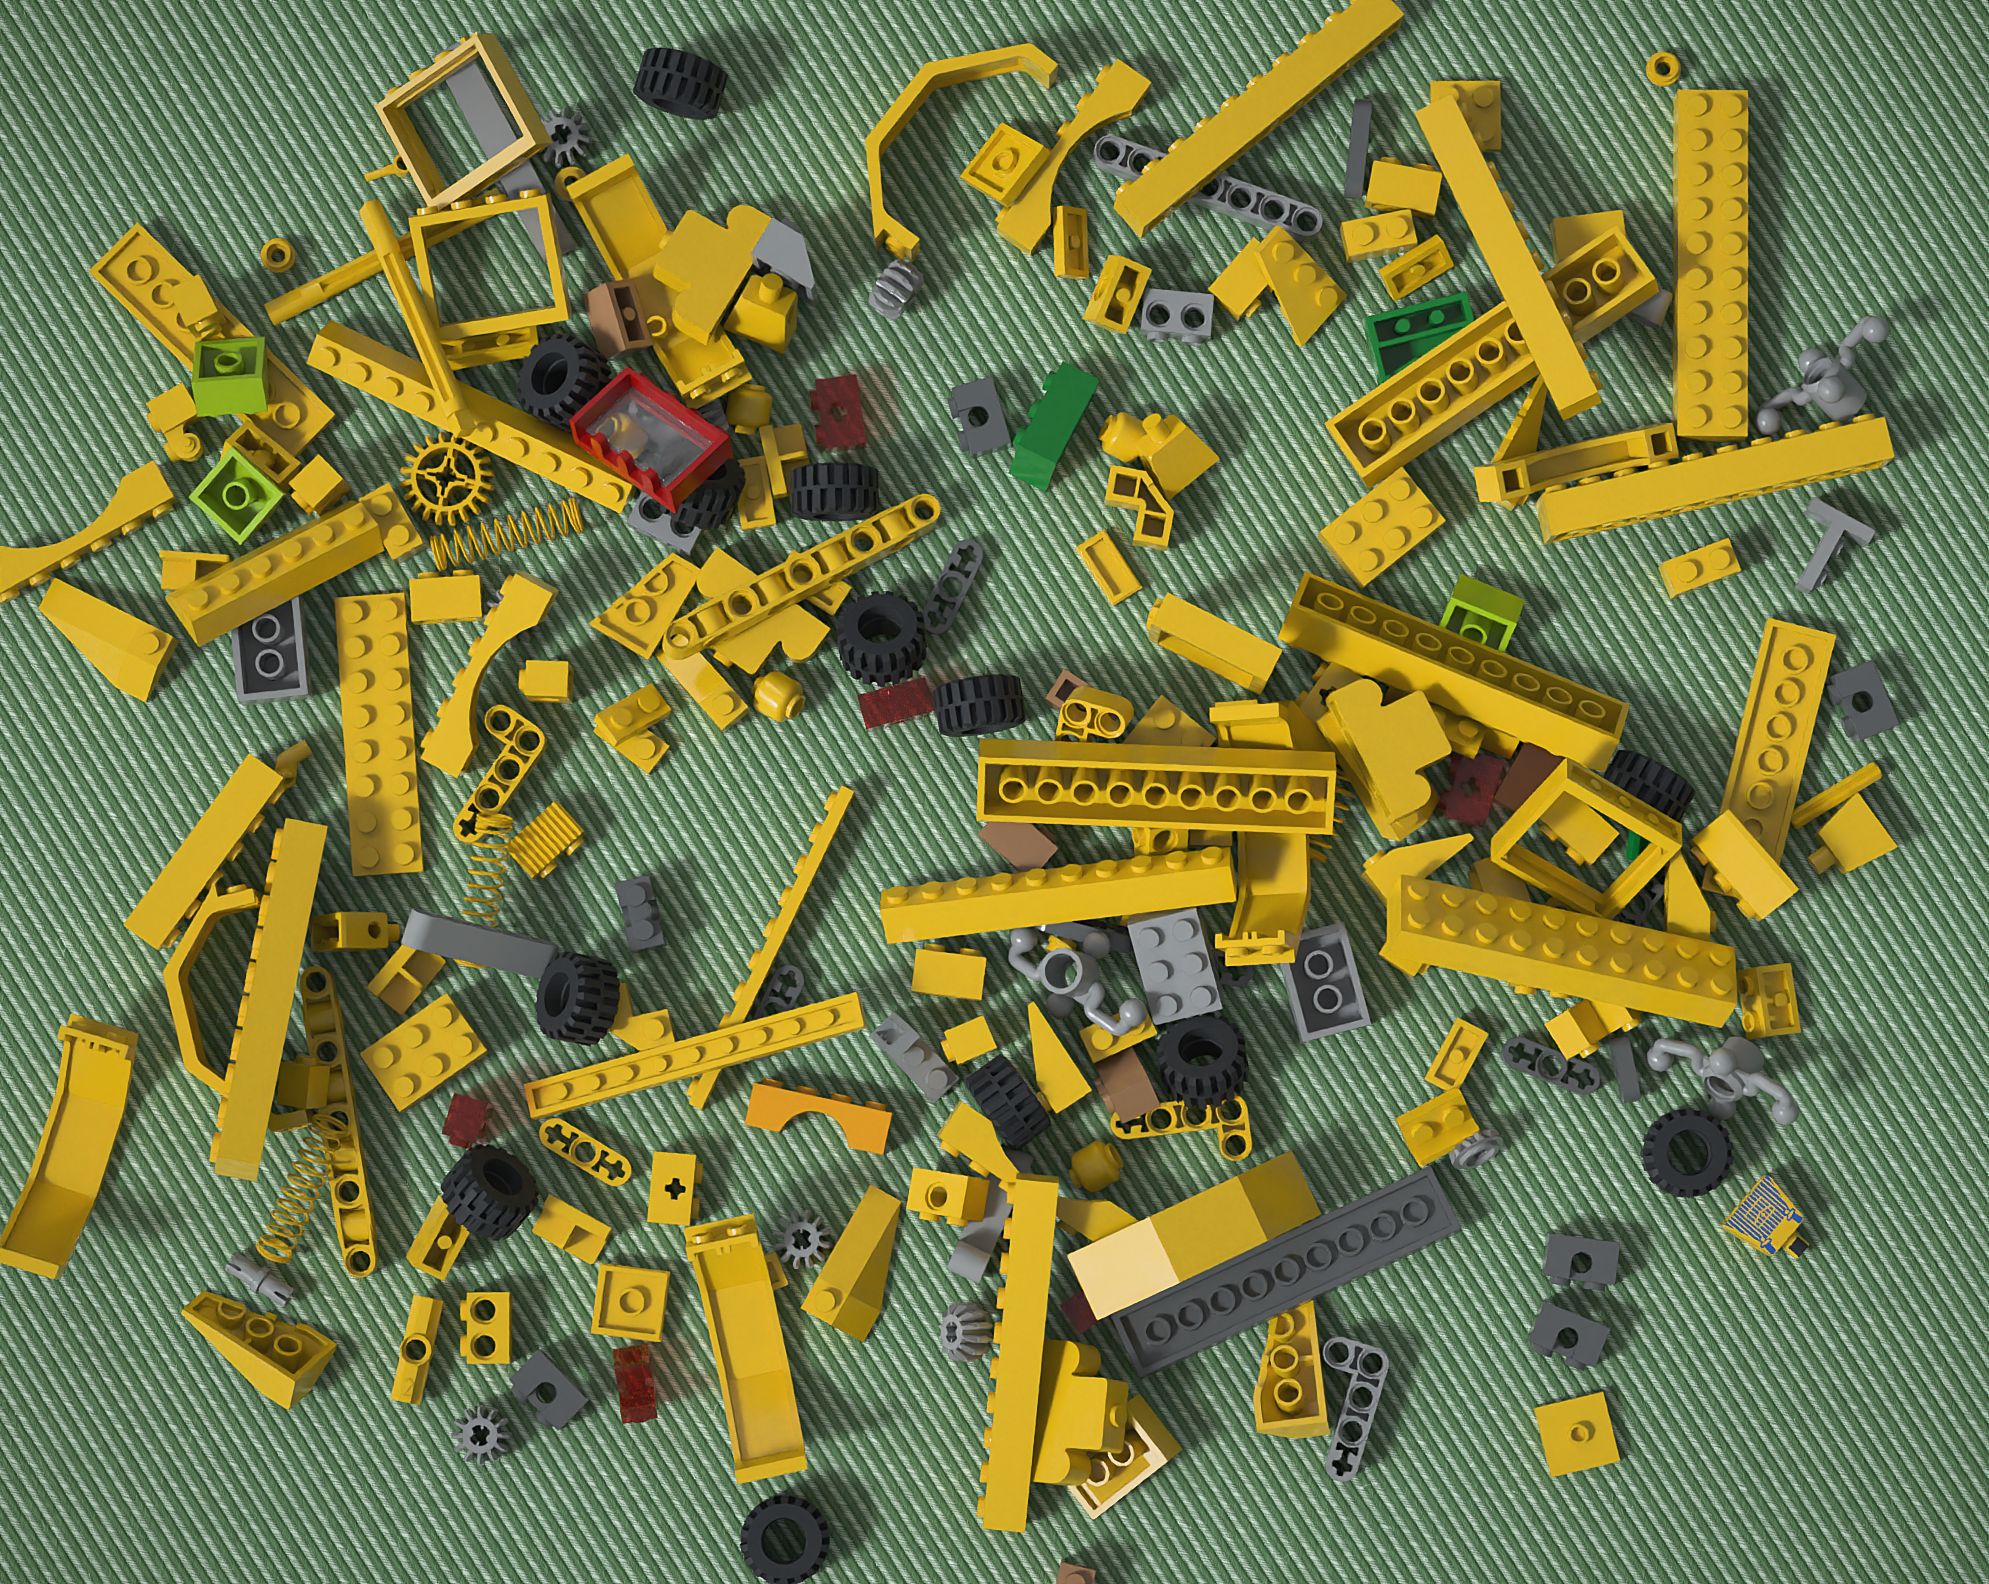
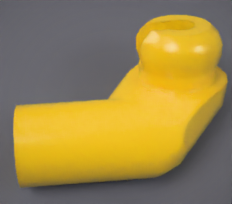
M305 739L283 751L276 758L274 771L286 779L282 786L287 789L291 788L296 782L298 763L313 755Z

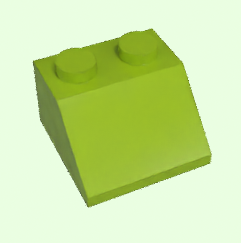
M265 336L195 342L191 384L197 417H219L241 413L256 414L268 411L269 382Z
M232 446L192 492L189 498L241 545L253 538L269 520L286 493L235 446Z
M1460 573L1438 626L1504 653L1517 625L1525 599Z

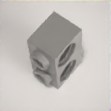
M1145 288L1140 335H1146L1147 340L1151 342L1163 343L1167 342L1168 338L1182 339V344L1201 346L1203 341L1210 340L1214 294ZM1160 308L1165 310L1169 315V320L1161 325L1153 323L1149 314L1154 309ZM1190 312H1197L1202 315L1204 323L1197 328L1189 327L1185 323V315Z
M642 491L626 522L628 527L692 557L705 529H699L695 526L691 533L680 534L676 531L677 522L667 514L662 513L657 519L647 518L644 511L646 506L653 502V498Z

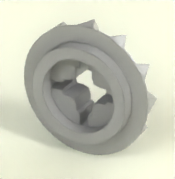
M1484 1130L1481 1133L1475 1132L1473 1136L1465 1138V1141L1457 1144L1454 1148L1455 1150L1449 1155L1453 1167L1456 1169H1472L1486 1163L1497 1154L1503 1139L1497 1130Z

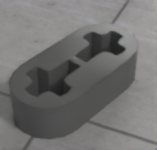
M1623 1035L1609 1038L1610 1053L1622 1103L1641 1101L1640 1087L1628 1036Z

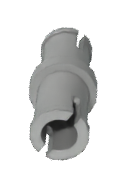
M238 1251L229 1260L231 1264L228 1263L225 1267L226 1272H230L250 1285L251 1291L256 1294L261 1292L283 1308L292 1300L290 1296H294L296 1293V1288L289 1286L272 1275L271 1269L266 1266L261 1268L242 1256Z

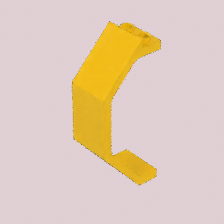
M1026 43L928 62L923 65L865 139L876 252L884 242L887 244L886 249L898 259L906 257L913 262L921 252L919 249L920 243H918L920 239L889 216L884 210L880 161L885 151L931 93L939 88L1016 71L1028 73L1046 88L1050 89L1057 80L1058 64L1033 44Z
M627 153L568 185L566 188L615 281L633 279L647 324L648 319L652 316H660L664 319L671 318L676 297L680 292L653 276L656 259L662 251L659 248V244L667 232V228L646 190L635 164ZM657 322L651 326L647 325L653 343L652 347L689 409H698L752 379L738 348L735 349L720 324L707 345L683 333L677 327L671 328L665 338L657 339L652 334L660 332L663 328V323Z
M1280 703L1210 708V722L1219 727L1224 748L1297 751L1288 708ZM1237 831L1239 896L1229 936L1215 934V948L1225 952L1226 966L1294 963L1311 899L1309 834Z
M214 883L162 973L185 1069L225 1098H229V1094L223 1093L225 1076L215 1070L207 1061L188 977L216 923L225 916L260 908L262 894L251 887H247L246 884L229 887L224 890L223 887ZM303 1109L283 1115H276L271 1111L268 1128L274 1132L285 1133L308 1127V1125H312L311 1118L314 1115V1111Z
M73 1013L70 1014L67 1026H60L56 1039L63 1040L64 1045L56 1093L29 1177L0 1237V1263L55 1280L62 1278L97 1203L127 1109L139 1033Z
M1290 1150L1068 1254L1067 1257L1096 1319L1099 1320L1259 1246L1321 1215V1212L1294 1154Z
M754 1214L683 1228L688 1262L692 1261L718 1370L737 1484L808 1469L790 1365L771 1278Z

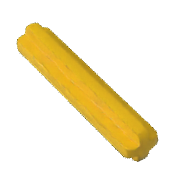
M1871 762L1793 810L1791 825L1795 829H1799L1881 779L1883 775L1880 768L1875 762Z

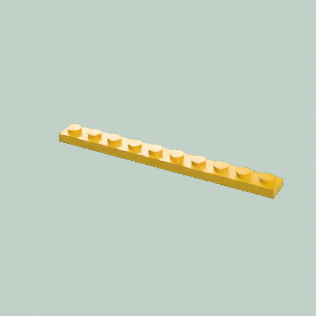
M841 786L839 792L832 790L824 806V809L829 811L823 824L816 823L808 840L814 844L808 856L803 853L801 854L793 871L798 874V877L793 887L788 885L785 887L778 904L783 906L778 919L770 918L763 933V936L768 938L762 951L757 948L754 951L747 967L753 971L747 983L742 980L740 981L732 998L737 1001V1004L732 1014L725 1012L717 1030L746 1022L855 796L853 790ZM723 1068L703 1073L701 1078L697 1076L693 1078L686 1095L691 1097L690 1105L704 1110Z
M858 992L850 993L524 1084L530 1116L534 1120L866 1029L868 1027L861 996Z

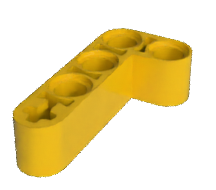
M1087 686L1077 687L1062 705L1054 741L1073 742L1068 734L1076 736L1080 742L1093 743L1094 734L1106 738H1116L1124 732L1134 716L1132 703L1128 699L1116 694ZM1074 703L1082 704L1087 712L1080 711ZM1108 712L1116 714L1120 722L1112 720Z
M496 705L487 711L485 726L495 738L506 744V746L453 823L455 836L467 845H473V842H482L488 835L485 833H477L476 835L469 833L464 837L466 831L462 827L465 822L471 824L477 817V814L472 812V809L476 807L480 812L502 814L547 749L545 734L536 725L505 705ZM500 713H506L511 718L510 726L504 731H497L493 728V719ZM528 733L538 734L540 738L538 747L532 751H526L521 746L522 738ZM508 762H516L520 767L518 776L512 780L504 779L501 774L502 767ZM490 790L498 792L500 796L498 805L492 809L484 808L481 803L483 794ZM479 822L475 823L476 828L488 830L493 828V826L484 825Z
M1234 1094L1235 1099L1233 1101L1237 1102L1241 1109L1240 1115L1236 1120L1225 1119L1221 1113V1106L1215 1108L1214 1104L1207 1105V1109H1204L1206 1113L1204 1122L1199 1125H1193L1186 1118L1188 1107L1184 1105V1100L1179 1103L1176 1101L1160 1103L1161 1107L1145 1114V1124L1148 1132L1142 1133V1125H1137L1130 1128L1129 1134H1124L1122 1128L1116 1127V1122L1120 1121L1116 1112L1110 1119L1111 1132L1117 1138L1123 1140L1217 1129L1219 1149L1224 1158L1230 1161H1239L1245 1159L1252 1149L1247 1105L1236 1094ZM1163 1109L1170 1114L1171 1122L1167 1128L1157 1129L1152 1125L1151 1115L1155 1110ZM1232 1135L1240 1136L1245 1142V1149L1238 1156L1230 1154L1225 1147L1227 1139Z

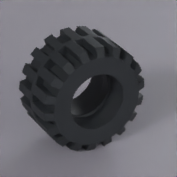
M650 48L644 52L633 93L644 103L676 116L695 120L713 119L717 116L728 75L718 65L697 55L671 48Z
M558 333L553 334L551 339L549 337L541 339L539 346L535 344L530 349L531 354L528 357L525 356L522 361L524 366L522 369H519L517 377L520 378V381L516 386L517 391L520 392L518 396L519 401L524 404V408L528 412L557 428L570 430L569 420L612 381V379L608 378L612 372L611 367L607 365L608 360L598 350L571 335H561Z
M689 440L673 442L671 446H667L664 449L656 469L659 479L669 485L704 450ZM728 458L681 503L677 514H674L655 499L652 500L655 505L660 506V511L671 516V519L676 522H682L690 527L696 526L699 529H707V527L718 528L720 524H727L733 516L746 483L745 471L739 467L740 463L737 459Z
M815 463L803 465L791 471V514L800 519L811 521H854L868 519L879 513V471L874 467L859 463Z
M874 591L868 597L863 594L857 597L856 603L850 601L846 605V612L841 611L839 615L837 637L840 660H842L844 669L850 671L851 677L855 680L862 678L863 684L867 685L876 682L878 687H885V683L888 682L896 685L900 684L901 678L906 680L913 676L912 670L919 671L922 667V660H925L927 654L924 617L922 612L918 611V606L913 601L908 603L906 596L900 594L896 597L894 592L886 591L885 594H879V591ZM883 634L896 637L884 643L868 641V639Z
M992 674L964 678L945 683L933 691L939 733L945 736L966 737L989 734L1017 727L1026 721L1020 678L1014 675Z
M1618 750L1603 776L1604 779L1678 823L1696 793L1691 784L1673 770L1645 755L1631 750Z
M564 951L560 955H556L552 959L551 964L548 963L539 982L535 1005L538 1025H541L540 1030L543 1034L552 1039L586 1046L599 1043L600 1038L603 1039L607 1035L608 1029H611L615 1015H617L620 1000L618 972L615 967H612L610 961Z
M1208 1012L1206 1016H1200L1199 1014L1189 1019H1179L1177 1025L1171 1023L1166 1028L1167 1034H1162L1159 1039L1160 1046H1157V1055L1164 1089L1168 1094L1172 1093L1173 1100L1177 1103L1184 1100V1105L1189 1108L1199 1105V1109H1207V1105L1212 1104L1217 1108L1222 1106V1101L1230 1102L1235 1099L1234 1092L1241 1093L1244 1089L1243 1082L1248 1080L1249 1065L1243 1034L1239 1033V1027L1235 1023L1229 1024L1228 1018L1221 1015L1217 1019L1215 1018V1013ZM1204 1055L1219 1058L1206 1066L1188 1064L1192 1059Z
M999 1054L965 1079L966 1087L1010 1148L1016 1151L1051 1127L1049 1115L1012 1063L1003 1055Z
M1694 1108L1675 1110L1660 1116L1657 1121L1651 1124L1650 1130L1644 1135L1642 1140L1644 1142L1643 1149H1641V1157L1644 1160L1642 1166L1644 1171H1647L1649 1174V1180L1660 1187L1659 1190L1676 1197L1702 1196L1708 1194L1711 1190H1715L1721 1185V1181L1727 1178L1730 1173L1728 1169L1730 1165H1733L1734 1157H1731V1150H1734L1733 1142H1730L1728 1138L1730 1134L1727 1128L1721 1126V1121L1718 1118L1708 1115L1706 1111L1694 1110ZM1682 1132L1697 1134L1703 1140L1707 1149V1159L1704 1166L1693 1174L1677 1172L1671 1166L1667 1157V1148L1670 1140Z
M478 1144L474 1148H469L443 1179L444 1182L441 1184V1191L444 1193L442 1195L443 1202L448 1205L446 1209L450 1215L456 1218L455 1221L460 1226L466 1227L470 1233H476L483 1239L490 1237L493 1241L500 1240L501 1238L506 1239L516 1231L538 1204L539 1199L537 1196L539 1195V1189L535 1186L536 1180L534 1176L530 1175L529 1169L519 1161V1158L515 1155H510L507 1153V1150L501 1147L497 1149L494 1145L490 1144L486 1146Z
M777 1495L762 1501L745 1519L740 1534L741 1553L744 1555L746 1565L753 1570V1573L758 1578L761 1577L766 1580L765 1582L770 1584H798L813 1576L826 1559L830 1544L829 1527L827 1521L822 1516V1512L807 1499L799 1498L796 1495ZM779 1519L796 1521L802 1526L806 1534L804 1551L799 1557L791 1561L777 1560L765 1548V1532L770 1524Z

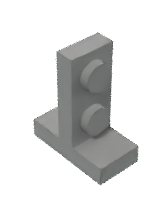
M1815 497L1809 501L1803 514L1827 528L1794 587L1804 594H1808L1813 587L1818 590L1828 574V571L1823 569L1829 557L1836 559L1845 543L1844 540L1840 539L1841 535L1865 547L1870 543L1876 530Z
M895 1012L869 1035L934 1103L959 1079L946 1063L920 1038L915 1030Z

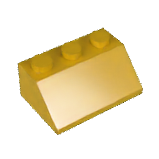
M1729 809L1719 814L1688 841L1693 847L1689 852L1701 866L1709 865L1716 873L1713 876L1716 884L1725 893L1731 891L1738 898L1739 902L1736 905L1749 920L1753 917L1757 921L1764 919L1799 890Z

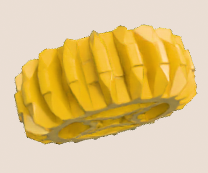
M440 432L438 435L439 443L435 444L431 436H427L425 440L429 445L428 448L424 450L420 444L416 443L414 445L415 450L419 453L417 458L411 454L406 455L405 459L413 467H402L400 472L411 478L401 481L400 486L403 489H412L403 497L406 502L417 499L411 507L414 513H418L425 508L422 515L424 521L428 522L433 514H436L435 524L442 526L444 517L448 516L449 524L453 527L457 523L456 515L460 514L462 520L467 523L470 521L466 513L469 509H472L476 515L481 514V510L476 505L478 500L483 504H489L490 499L483 495L482 491H494V485L484 482V480L495 477V472L489 469L483 470V468L491 464V459L489 457L478 459L484 451L482 447L476 446L470 451L472 442L464 439L460 445V438L455 439L454 435L451 437V442H447L446 434ZM441 453H447L439 467L423 469L431 458ZM458 454L465 456L473 463L476 479L468 478L467 475L458 473ZM451 469L452 476L457 478L458 481L449 482L444 490V484L441 480L438 481L437 478L446 477ZM420 480H425L437 486V505L424 498L420 489ZM472 489L465 500L456 505L448 506V502H451L452 495L456 491Z

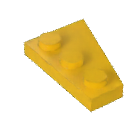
M1276 225L1256 247L1254 253L1269 286L1273 288L1281 305L1279 308L1292 329L1293 333L1291 335L1296 345L1303 347L1345 299L1347 294L1283 227Z

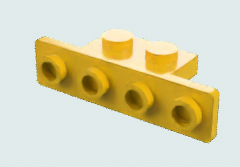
M1389 687L1382 704L1387 706L1411 693ZM1429 702L1433 712L1437 711L1445 723L1446 730L1443 732L1451 745L1452 751L1474 760L1479 747L1511 759L1519 743V740L1513 735L1498 729H1490L1479 721L1467 716L1456 715L1445 707Z

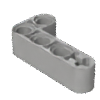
M1002 1143L1001 1147L1007 1158L1020 1173L1027 1174L1034 1157L1022 1151H1016ZM991 1172L986 1178L990 1182L983 1222L968 1220V1225L964 1228L946 1268L978 1284L1002 1232L1005 1217L1009 1216L1013 1204H1007L1008 1192L998 1186L1001 1179Z
M1335 1336L1324 1342L1321 1350L1322 1358L1332 1368L1349 1372L1351 1375L1327 1451L1324 1467L1326 1473L1336 1481L1345 1482L1351 1480L1358 1471L1388 1371L1389 1360L1385 1352L1379 1348ZM1336 1342L1343 1343L1348 1351L1346 1359L1339 1363L1333 1362L1328 1354L1330 1346ZM1369 1353H1376L1381 1358V1367L1375 1373L1366 1372L1362 1365L1363 1358ZM1359 1387H1366L1371 1393V1401L1365 1407L1356 1406L1352 1400L1354 1390ZM1349 1421H1356L1361 1428L1359 1438L1354 1441H1347L1342 1435V1428ZM1337 1442L1347 1447H1357L1355 1454L1347 1452L1346 1462L1350 1464L1349 1471L1343 1470L1341 1475H1336L1337 1469L1332 1466L1333 1460H1340L1343 1453L1342 1449H1336Z

